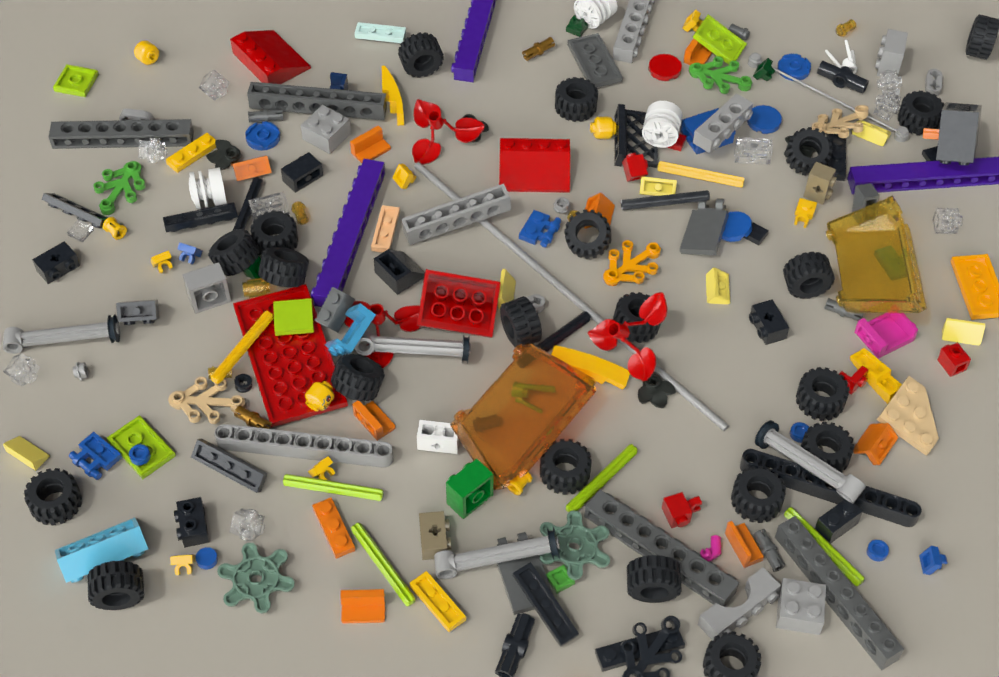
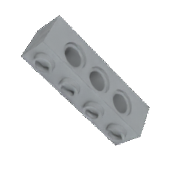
M736 93L695 130L693 143L711 153L725 139H728L733 131L738 130L745 120L751 118L753 103Z

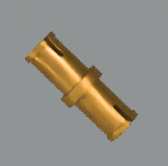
M548 37L540 43L536 42L534 46L522 51L524 59L528 61L554 47L553 38Z
M241 405L235 409L238 413H234V416L246 422L247 426L271 429L268 427L272 425L271 422L260 417L259 413L251 412Z

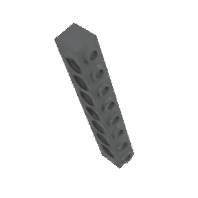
M250 82L247 92L250 109H282L284 112L313 114L320 106L324 105L345 117L384 120L387 110L386 93Z
M191 119L51 122L48 137L52 149L184 147L193 142L194 130Z
M599 490L585 506L584 517L597 526L607 527L609 534L641 556L662 555L673 558V560H676L675 558L677 557L681 558L682 561H678L681 567V583L713 605L717 603L725 607L737 592L739 582L732 575L724 573L717 565L703 559L698 552L685 547L680 540L672 538L662 528L654 526L644 516H639L629 506L615 500L611 494ZM641 534H645V535H647L648 537H642V536H640V535H641ZM657 546H663L665 549H660ZM693 569H697V570H699L700 572H699V573H696V572H694V571H692V570H693ZM710 581H715V582H717L718 584H717V585L711 584Z
M794 516L778 525L775 535L776 540L810 582L826 585L825 601L881 671L898 661L904 651L902 645L798 518Z

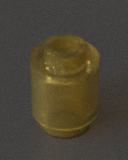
M262 278L249 279L247 282H242L244 297L255 298L270 292V283Z

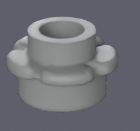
M565 197L557 198L553 204L554 210L558 213H567L571 208L569 200Z
M77 362L76 366L73 367V374L80 381L89 376L85 362Z

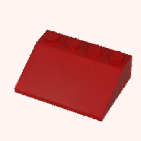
M274 30L245 31L230 38L233 54L262 83L282 84L311 69V66Z
M500 138L499 185L504 184L508 192L570 193V139Z
M426 269L421 291L417 326L492 338L501 282Z

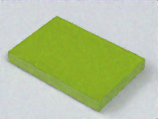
M709 14L692 36L716 56L722 57L723 61L728 65L731 61L738 59L747 45L746 42Z
M140 415L107 437L110 445L121 453L122 458L142 480L176 456L175 452ZM138 444L147 446L151 454L150 460L143 465L133 464L129 457L130 449Z

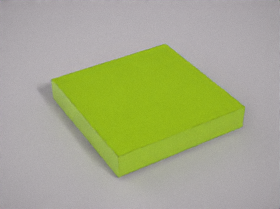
M66 64L53 89L55 92L86 97L99 75L98 70Z
M312 298L273 302L275 336L314 333Z

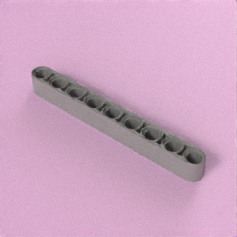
M221 424L214 431L218 447L228 451L318 461L329 456L336 463L381 468L388 467L393 462L392 446L384 441Z

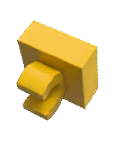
M697 10L691 13L686 18L682 29L686 32L693 29L696 32L703 22L699 19L701 13Z
M399 164L392 178L401 189H407L409 183H414L416 175L405 164Z
M169 250L151 257L153 268L158 266L159 273H163L161 266L164 264L168 266L169 270L172 269V263L170 262L172 256Z
M327 456L313 466L308 473L312 478L318 475L319 479L327 480L324 476L325 471L330 476L335 474L334 469L328 467L333 461Z
M195 554L170 556L171 565H177L175 567L176 575H180V568L182 566L187 568V574L192 573V566L190 564L195 563Z

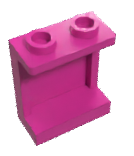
M896 304L891 305L887 313L870 321H867L865 318L859 320L855 329L857 336L878 359L913 342L918 332L916 325L908 319L903 310L899 309Z

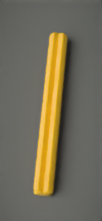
M659 161L657 169L660 172L740 188L744 184V178L664 161Z
M265 311L213 372L211 375L213 382L219 384L273 320L271 312Z

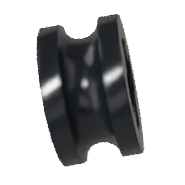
M239 374L235 377L236 391L246 393L251 390L252 378L248 374ZM247 381V384L240 385V382Z

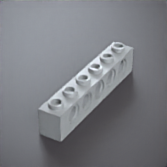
M629 0L613 48V60L632 63L633 58L637 57L639 49L637 46L641 45V35H644L646 27L644 24L647 25L648 14H651L652 11L651 3H654L655 0Z
M501 184L402 218L404 234L409 245L510 211V195L505 185Z

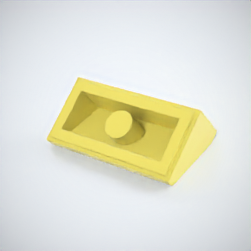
M864 120L857 121L863 123L862 132L856 133L852 131L853 135L879 146H884L892 133Z
M641 177L640 194L650 196L675 194L677 180Z
M715 267L706 274L707 303L730 304L729 274Z
M506 269L501 271L498 296L499 309L501 304L514 300L516 281Z
M946 318L942 328V340L979 346L982 342L985 323Z
M21 436L3 444L6 452L35 471L50 457L49 454Z

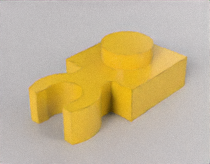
M800 198L795 211L794 225L802 221L804 222V228H806L809 219L812 220L817 202Z

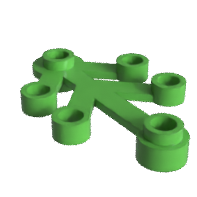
M716 56L712 62L706 64L693 63L689 66L690 75L693 78H699L705 89H712L715 82L721 93H729L730 85L722 80L738 84V88L741 91H749L751 89L752 80L750 77L742 76L739 78L726 74L738 71L739 62L731 61L729 66L719 68L723 65V58ZM714 67L719 68V69H716V70H709V69L714 68Z
M130 161L123 168L115 171L105 169L102 172L105 181H111L118 176H122V178L107 183L101 181L94 183V191L98 194L114 188L109 197L103 199L99 205L103 215H111L115 212L114 202L123 189L127 202L134 203L137 200L136 193L132 191L128 181L130 178H133L136 190H143L145 188V182L139 176L142 169L140 163Z

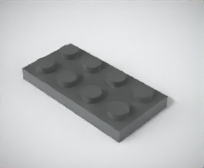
M599 33L568 40L567 45L586 80H590V83H594L597 88L622 82L623 77Z

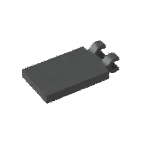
M723 198L716 199V208H709V205H706L707 201L698 202V210H692L680 246L681 254L717 255L729 216L726 205H723Z
M526 532L517 534V542L528 540ZM506 537L497 539V546L508 544ZM539 555L497 563L514 615L535 610L512 576L515 571L530 562L533 564L552 593Z

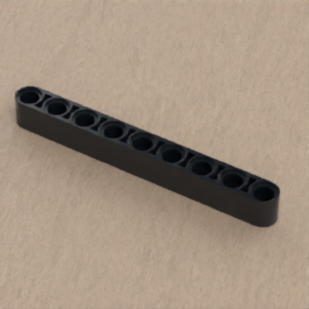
M747 449L742 454L740 462L741 471L744 469L749 470L752 466L755 469L758 466H763L765 470L769 467L772 468V473L776 472L779 474L778 478L783 479V485L786 488L835 504H839L844 500L836 492V488L795 462L755 449ZM866 486L854 502L865 514L905 527L916 525L922 512L921 506L915 501Z

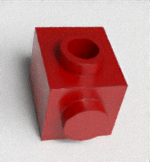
M631 153L626 155L622 164L627 182L646 177L648 175V163L644 159L643 154Z
M957 342L942 347L937 360L948 375L952 377L966 371L971 358Z

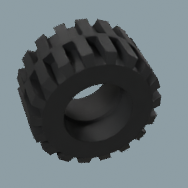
M978 14L968 37L966 55L985 60L988 59L998 35L999 19Z
M421 32L416 35L412 34L411 37H407L400 44L401 47L398 49V56L403 68L411 77L417 76V78H421L422 76L427 77L429 74L432 75L443 64V52L436 37L432 34L428 35L426 32L423 34Z
M573 77L572 79L567 78L566 81L563 80L557 85L555 109L557 114H560V117H565V120H572V122H582L584 119L588 120L594 116V113L597 111L598 89L594 83H590L588 79L584 80L581 77Z
M912 91V93L906 94L902 100L897 118L899 125L906 127L909 133H915L919 136L920 134L923 135L924 128L938 129L940 127L942 108L945 104L941 102V98H937V95L930 94L928 91Z
M808 127L807 130L802 128L799 132L796 131L791 136L785 152L787 164L791 163L789 167L791 169L795 168L796 173L802 172V175L806 176L807 173H810L816 162L827 165L833 151L831 149L832 143H829V136L825 137L826 133L824 131L820 133L818 128L812 130V127ZM804 145L811 146L817 151L818 156L808 158L800 152L799 147Z
M585 209L583 213L576 212V216L569 218L570 222L566 223V229H564L567 245L574 255L577 254L580 258L582 256L585 259H589L592 256L593 259L597 258V255L604 254V250L609 248V243L611 244L610 225L607 219L602 217L600 212L595 213V210L587 212V209ZM593 226L598 229L599 235L593 242L584 243L578 240V232L583 227Z
M272 210V212L268 213L267 211L263 215H258V219L253 220L250 232L260 248L259 255L262 254L263 250L271 247H283L292 250L297 248V226L294 218L290 217V214Z
M236 229L220 237L210 248L208 256L213 264H220L224 275L233 276L244 271L255 262L260 254V248L247 230Z
M283 247L267 248L262 252L258 274L263 280L276 286L299 287L305 282L309 260L303 254L292 249Z
M805 252L801 255L794 256L795 258L790 259L789 263H786L783 273L788 291L796 298L809 299L817 297L820 294H824L834 284L835 277L829 259L820 252Z
M631 292L630 295L625 294L617 302L613 320L621 324L624 322L643 321L644 319L639 316V310L650 295H643L640 292L638 294ZM647 322L644 325L628 326L630 335L627 339L631 342L637 341V343H642V341L648 342L649 339H654L655 335L658 334L661 324L652 326Z
M522 296L501 304V322L509 341L514 347L520 349L542 339L539 316L527 297Z
M344 354L339 357L330 381L333 388L343 396L358 401H370L377 397L385 374L381 366L368 357L358 354Z
M817 367L816 370L812 368L801 377L796 393V403L799 404L801 411L804 410L806 416H812L811 419L819 418V421H824V419L829 421L833 417L837 418L844 410L849 395L848 382L843 380L844 376L842 374L838 375L837 371H830V368L825 367V369ZM815 391L825 392L830 397L820 396Z
M822 422L821 425L816 423L813 427L810 426L807 432H805L800 446L841 473L848 467L854 450L853 438L849 437V432L847 430L844 431L840 425L835 426V423L832 422L831 424ZM818 446H827L835 453H826L819 449Z
M560 439V442L555 440L552 442V445L548 444L545 450L542 451L540 458V478H542V483L544 485L547 484L549 490L554 489V493L557 494L563 492L562 495H567V492L575 494L576 490L581 491L590 479L592 464L590 452H587L585 446L581 447L580 442L574 443L573 439H568V441ZM569 463L575 468L565 471L557 468L556 465Z
M752 466L749 470L744 469L742 474L739 473L737 475L731 494L732 507H736L735 512L737 514H742L741 518L750 519L749 522L757 520L758 523H763V520L768 522L771 521V518L777 517L786 495V486L783 485V479L778 478V473H772V469L769 468L765 470L763 466H758L756 469ZM749 491H761L764 494H766L768 498H756L749 493Z
M49 468L46 469V472H38V476H33L31 483L28 482L26 484L27 489L24 490V499L32 516L35 517L36 521H42L44 525L50 523L53 526L58 522L60 524L65 523L64 520L66 519L71 520L73 518L72 515L77 514L79 511L77 507H81L82 495L71 473L68 474L66 470L60 471V468H55L53 471ZM53 493H62L55 500L44 501L49 495Z
M662 555L642 556L630 561L627 565L628 595L635 600L647 603H660L675 599L682 592L680 564H678V561L673 560V558Z
M125 561L105 562L93 567L87 575L88 601L95 608L122 610L133 607L144 598L143 570L137 564Z
M732 631L731 635L723 632L721 637L719 635L715 636L714 640L709 642L704 656V675L708 677H757L762 658L761 653H758V646H753V640L751 638L747 640L745 638L746 635L742 633L739 636L736 635V632ZM724 656L736 657L742 662L744 667L737 670L729 669L723 665L720 658Z

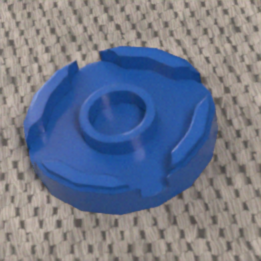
M791 53L782 56V59L778 61L777 69L798 80H804L810 74L811 63L807 58L804 59L799 54ZM780 74V75H781L782 77H784L785 79L794 81V80H792V79H790V78H788V77H786V76Z
M766 105L752 108L753 114L747 120L752 130L769 134L779 129L782 116L778 110Z
M270 122L254 123L245 132L248 146L255 150L272 149L280 141L278 127Z
M739 211L729 212L722 239L736 242L740 241L744 236H749L752 231V220L750 217Z

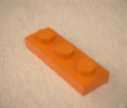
M332 498L313 504V511L335 558L337 559L354 552L355 546Z

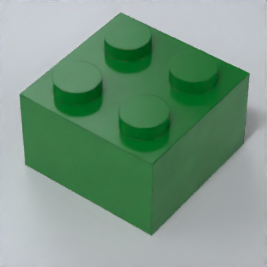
M478 459L467 463L459 473L451 475L446 482L447 505L462 519L466 518L493 496L494 474Z

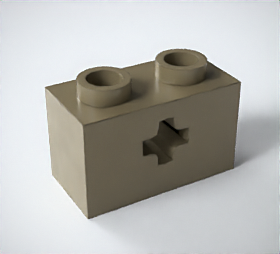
M816 162L809 173L803 197L823 205L826 199H830L833 189L831 187L833 188L837 179L834 177L836 169Z
M444 511L419 513L422 560L434 559L436 553L451 550V538L446 537V532L450 531L449 519H445Z

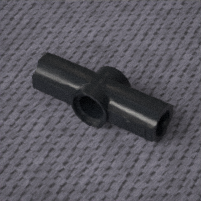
M822 61L817 70V74L832 80L833 84L838 88L846 86L863 94L869 84V80L853 74L852 69L847 66L839 68Z
M518 613L510 634L506 635L502 647V655L495 670V674L499 677H514L520 660L526 654L529 644L528 639L535 624V619L529 614Z

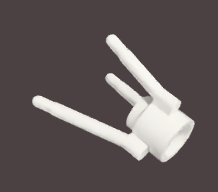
M845 40L848 58L843 60L842 66L851 68L853 74H855L858 69L854 50L850 51L848 40ZM825 50V53L834 64L841 68L842 66L828 50Z

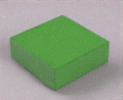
M565 565L546 573L548 582L556 594L575 584V581L568 577Z

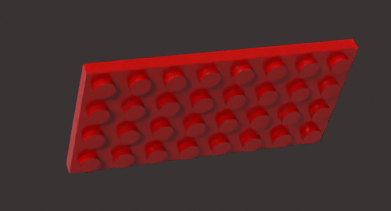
M306 284L233 303L243 337L265 311L273 314V320L247 350L268 419L272 424L271 428L348 406L346 397L337 392L335 388L332 389L334 399L326 410L316 412L305 403V393L313 383H323L325 381L332 386L330 380L335 369L333 359L328 351L329 348L325 346L327 342L321 325L315 321L317 314L313 302L314 333L275 336L273 302L310 299Z

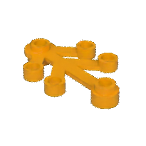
M630 240L623 241V265L617 269L620 252L617 249H611L608 254L610 260L609 269L604 272L603 279L609 286H616L620 281L635 282L636 284L643 283L644 273L655 275L658 272V265L655 262H650L648 265L638 264L647 258H658L660 256V246L656 242H651L646 246L645 251L630 260L633 242ZM627 271L635 272L634 275L624 274Z

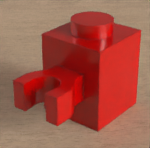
M683 492L664 497L662 510L671 529L688 525L691 522L692 513L701 510L699 505H702V501L699 496L687 501Z

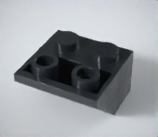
M388 249L373 258L375 273L397 295L424 278L425 272L402 251Z

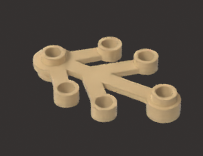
M858 105L855 107V113L842 117V109L835 108L832 110L830 123H828L827 114L818 115V122L812 124V130L818 128L820 133L824 131L827 134H838L840 138L849 137L848 128H853V131L856 133L863 131V123H851L849 121L866 119L869 114V108L866 105Z
M198 377L193 386L185 391H175L168 398L170 406L177 410L182 409L191 423L199 422L201 416L198 410L192 409L188 404L197 405L208 417V421L211 424H217L220 421V415L218 411L212 410L209 406L230 407L234 413H238L235 409L240 405L246 408L245 399L239 395H235L231 399L212 397L219 391H224L227 388L225 379L220 382L223 383L222 386H218L214 382V386L196 397L192 395L199 390L206 389L208 386L205 377Z

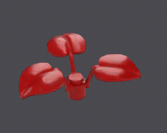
M417 99L413 113L414 121L422 128L431 126V141L420 139L415 142L412 148L414 162L424 165L435 161L439 157L441 146L439 143L434 142V130L441 129L443 124L456 132L457 140L463 143H469L477 139L484 130L485 125L477 119L466 117L457 120L455 123L456 128H454L446 119L442 118L441 109L438 105Z
M655 293L644 301L639 310V316L644 319L643 321L624 322L621 324L613 319H606L587 332L592 342L602 350L610 351L617 346L618 339L634 349L636 354L629 358L628 371L631 376L644 382L654 373L656 356L650 348L645 347L640 351L627 340L630 335L628 326L644 325L647 322L652 326L661 324L665 320L668 310L664 293Z
M354 301L352 305L353 307L361 303L376 314L372 323L376 327L377 336H380L379 325L384 323L386 317L395 325L399 324L401 330L405 332H414L422 327L417 326L419 305L405 306L398 309L394 313V318L388 314L387 310L384 311L381 304H372L370 306L363 301ZM346 316L343 323L350 328L354 320ZM372 352L365 357L374 360L381 368H384L392 361L394 353Z

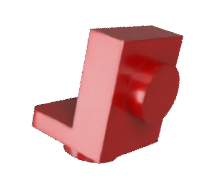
M861 366L852 377L843 371L838 374H842L844 376L843 380H847L849 394L852 395L858 387L862 388L866 384L868 369Z

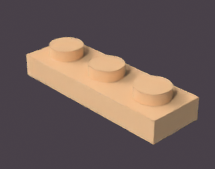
M382 205L371 244V251L385 252L391 249L400 207Z

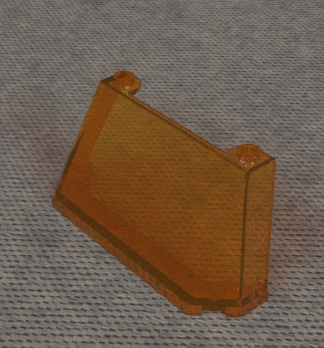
M531 343L518 345L513 350L512 358L514 361L471 409L458 411L450 424L472 460L478 459L494 474L493 490L504 489L510 485L509 480L515 478L517 475L521 478L527 474L596 392L594 386L596 381L594 378Z

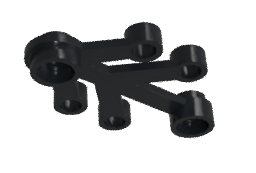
M667 616L662 620V629L649 648L646 639V625L639 622L633 626L632 632L637 636L641 660L637 665L635 664L633 655L634 643L631 640L623 641L620 645V650L625 655L627 669L623 672L622 677H630V675L635 677H660L659 673L661 670L666 673V677H670V672L665 667L653 672H644V670L651 664L665 662L676 664L682 660V654L679 650L656 654L668 635L674 634L679 630L680 621L677 617ZM667 622L672 624L671 630L666 627ZM637 626H641L643 628L642 633L637 632ZM625 643H628L630 645V651L625 650ZM672 653L677 654V661L672 659Z

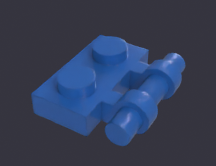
M533 210L519 233V239L533 245L539 240L542 247H547L552 242L554 233L558 232L562 220L556 217L554 221L550 222V215Z
M92 432L78 444L82 451L78 454L72 451L69 454V458L72 459L74 465L84 469L86 475L96 480H99L102 476L98 471L100 467L108 471L122 459L121 453L95 432ZM88 457L94 460L90 464L86 461Z

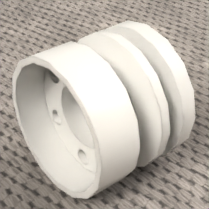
M576 0L574 2V11L577 18L580 20L584 18L590 29L597 28L605 20L613 16L617 12L618 7L616 0Z
M669 101L652 103L647 109L642 129L645 141L658 148H666L676 143L683 117L680 108Z
M220 167L208 169V178H204L202 171H198L199 179H195L194 172H189V189L196 209H201V200H204L205 208H208L209 199L213 200L215 206L227 204Z

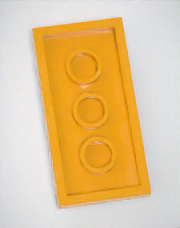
M988 254L952 257L950 262L971 320L998 318L999 282Z

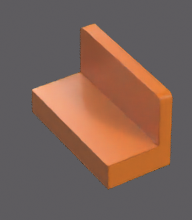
M693 38L685 50L683 63L688 65L693 63L705 64L712 52Z
M379 125L350 141L351 153L361 163L364 159L374 160L391 150V146L383 139V131Z
M267 155L231 164L236 181L272 173Z
M598 193L588 198L585 209H587V212L595 210V213L600 212L610 225L615 205L604 194Z
M357 400L352 404L354 416L377 441L395 429V424L374 401L363 405Z
M889 423L870 424L854 446L853 453L866 454L873 465H880L897 441L898 436Z
M729 521L725 535L743 567L746 568L763 561L764 556L745 523L735 526L733 521Z
M384 589L341 590L342 623L385 622Z

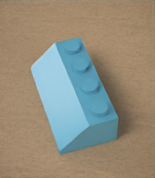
M134 517L55 550V555L66 583L70 581L75 583L82 580L84 575L89 574L93 567L110 561H125L124 559L130 556H141L148 549V546Z

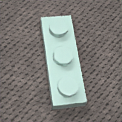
M361 22L357 23L355 38L394 43L404 42L406 27Z

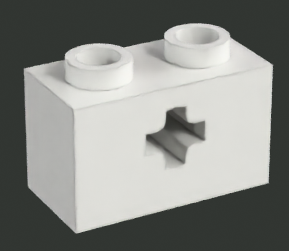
M426 420L419 421L417 450L458 453L460 424Z

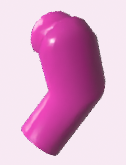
M718 535L711 536L710 548L700 551V556L708 562L721 555V537Z

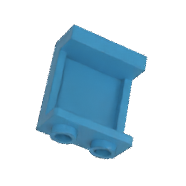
M361 303L350 307L345 313L354 322L342 340L334 339L325 344L332 355L343 356L344 354L351 353L376 316V314Z

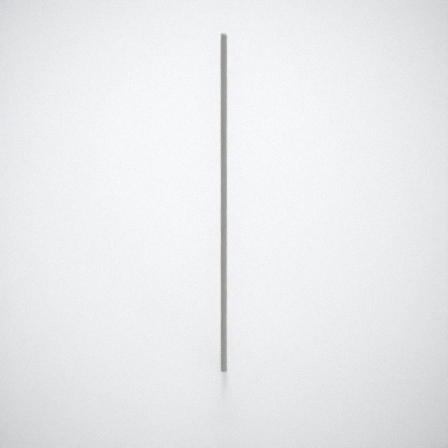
M417 162L414 165L420 173L453 201L461 198L421 163ZM487 219L478 221L583 312L587 311L591 315V319L597 324L604 321L600 315ZM618 339V342H620L632 354H636V351L628 346L625 342H622ZM656 364L654 372L664 381L672 383L680 395L721 430L726 431L729 425Z

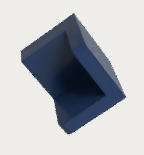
M331 72L330 89L348 90L347 74Z

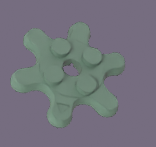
M575 510L567 514V524L563 527H557L550 522L541 524L540 532L543 536L548 535L547 528L549 531H552L554 527L560 544V559L558 556H554L553 560L551 553L541 554L540 560L543 564L549 565L556 561L563 562L568 568V577L574 581L582 577V567L585 564H593L598 568H605L609 565L610 557L601 552L597 546L599 542L608 538L609 529L607 527L597 526L594 529L584 527L581 513ZM577 543L580 548L579 550L569 547V544Z
M246 543L242 547L243 560L238 565L224 563L217 569V573L221 578L233 582L232 589L224 595L223 600L227 606L234 607L240 601L250 599L254 602L255 610L258 613L265 614L271 607L269 601L271 593L275 591L290 592L294 588V580L279 573V567L287 561L288 555L285 550L278 549L270 556L262 557L258 554L257 546L254 543ZM255 575L262 577L261 582H251L250 580Z

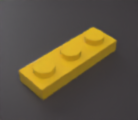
M205 133L166 158L167 165L179 173L216 148V139L210 134Z
M427 571L410 582L411 589L448 632H451L466 621V616Z

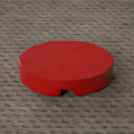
M658 54L652 57L648 66L652 77L661 81H670L672 78H678L682 69L681 61L670 54Z

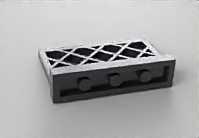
M618 104L614 115V121L616 122L614 166L621 167L622 161L629 153H637L639 155L640 153L636 149L640 147L644 151L643 157L649 155L653 159V161L647 160L648 167L657 168L658 147L652 146L653 148L648 149L644 145L647 143L645 140L640 142L636 138L638 135L643 138L642 129L635 124L639 122L644 125L646 112L625 109L624 104ZM627 116H632L636 120L631 121ZM631 127L636 132L632 134L627 129ZM632 140L636 145L632 147L628 141Z

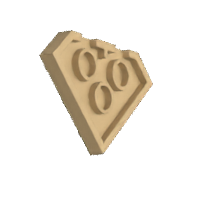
M908 376L876 420L880 423H889L898 436L924 455H927L939 437L926 388Z

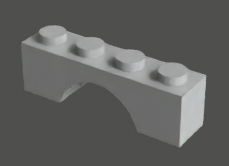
M762 567L747 579L745 591L748 600L738 607H724L716 603L700 615L698 626L712 641L717 635L721 637L723 632L731 635L732 630L736 627H743L750 616L758 615L764 609V605L768 602L770 604L775 602L779 597L778 593L781 585Z

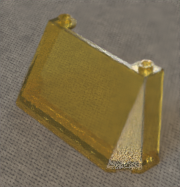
M893 195L827 223L828 230L826 235L829 241L832 240L835 244L842 290L838 291L836 300L840 307L843 306L847 312L920 313L927 309L911 231L908 223L905 224L904 218L901 215L903 213L902 209Z

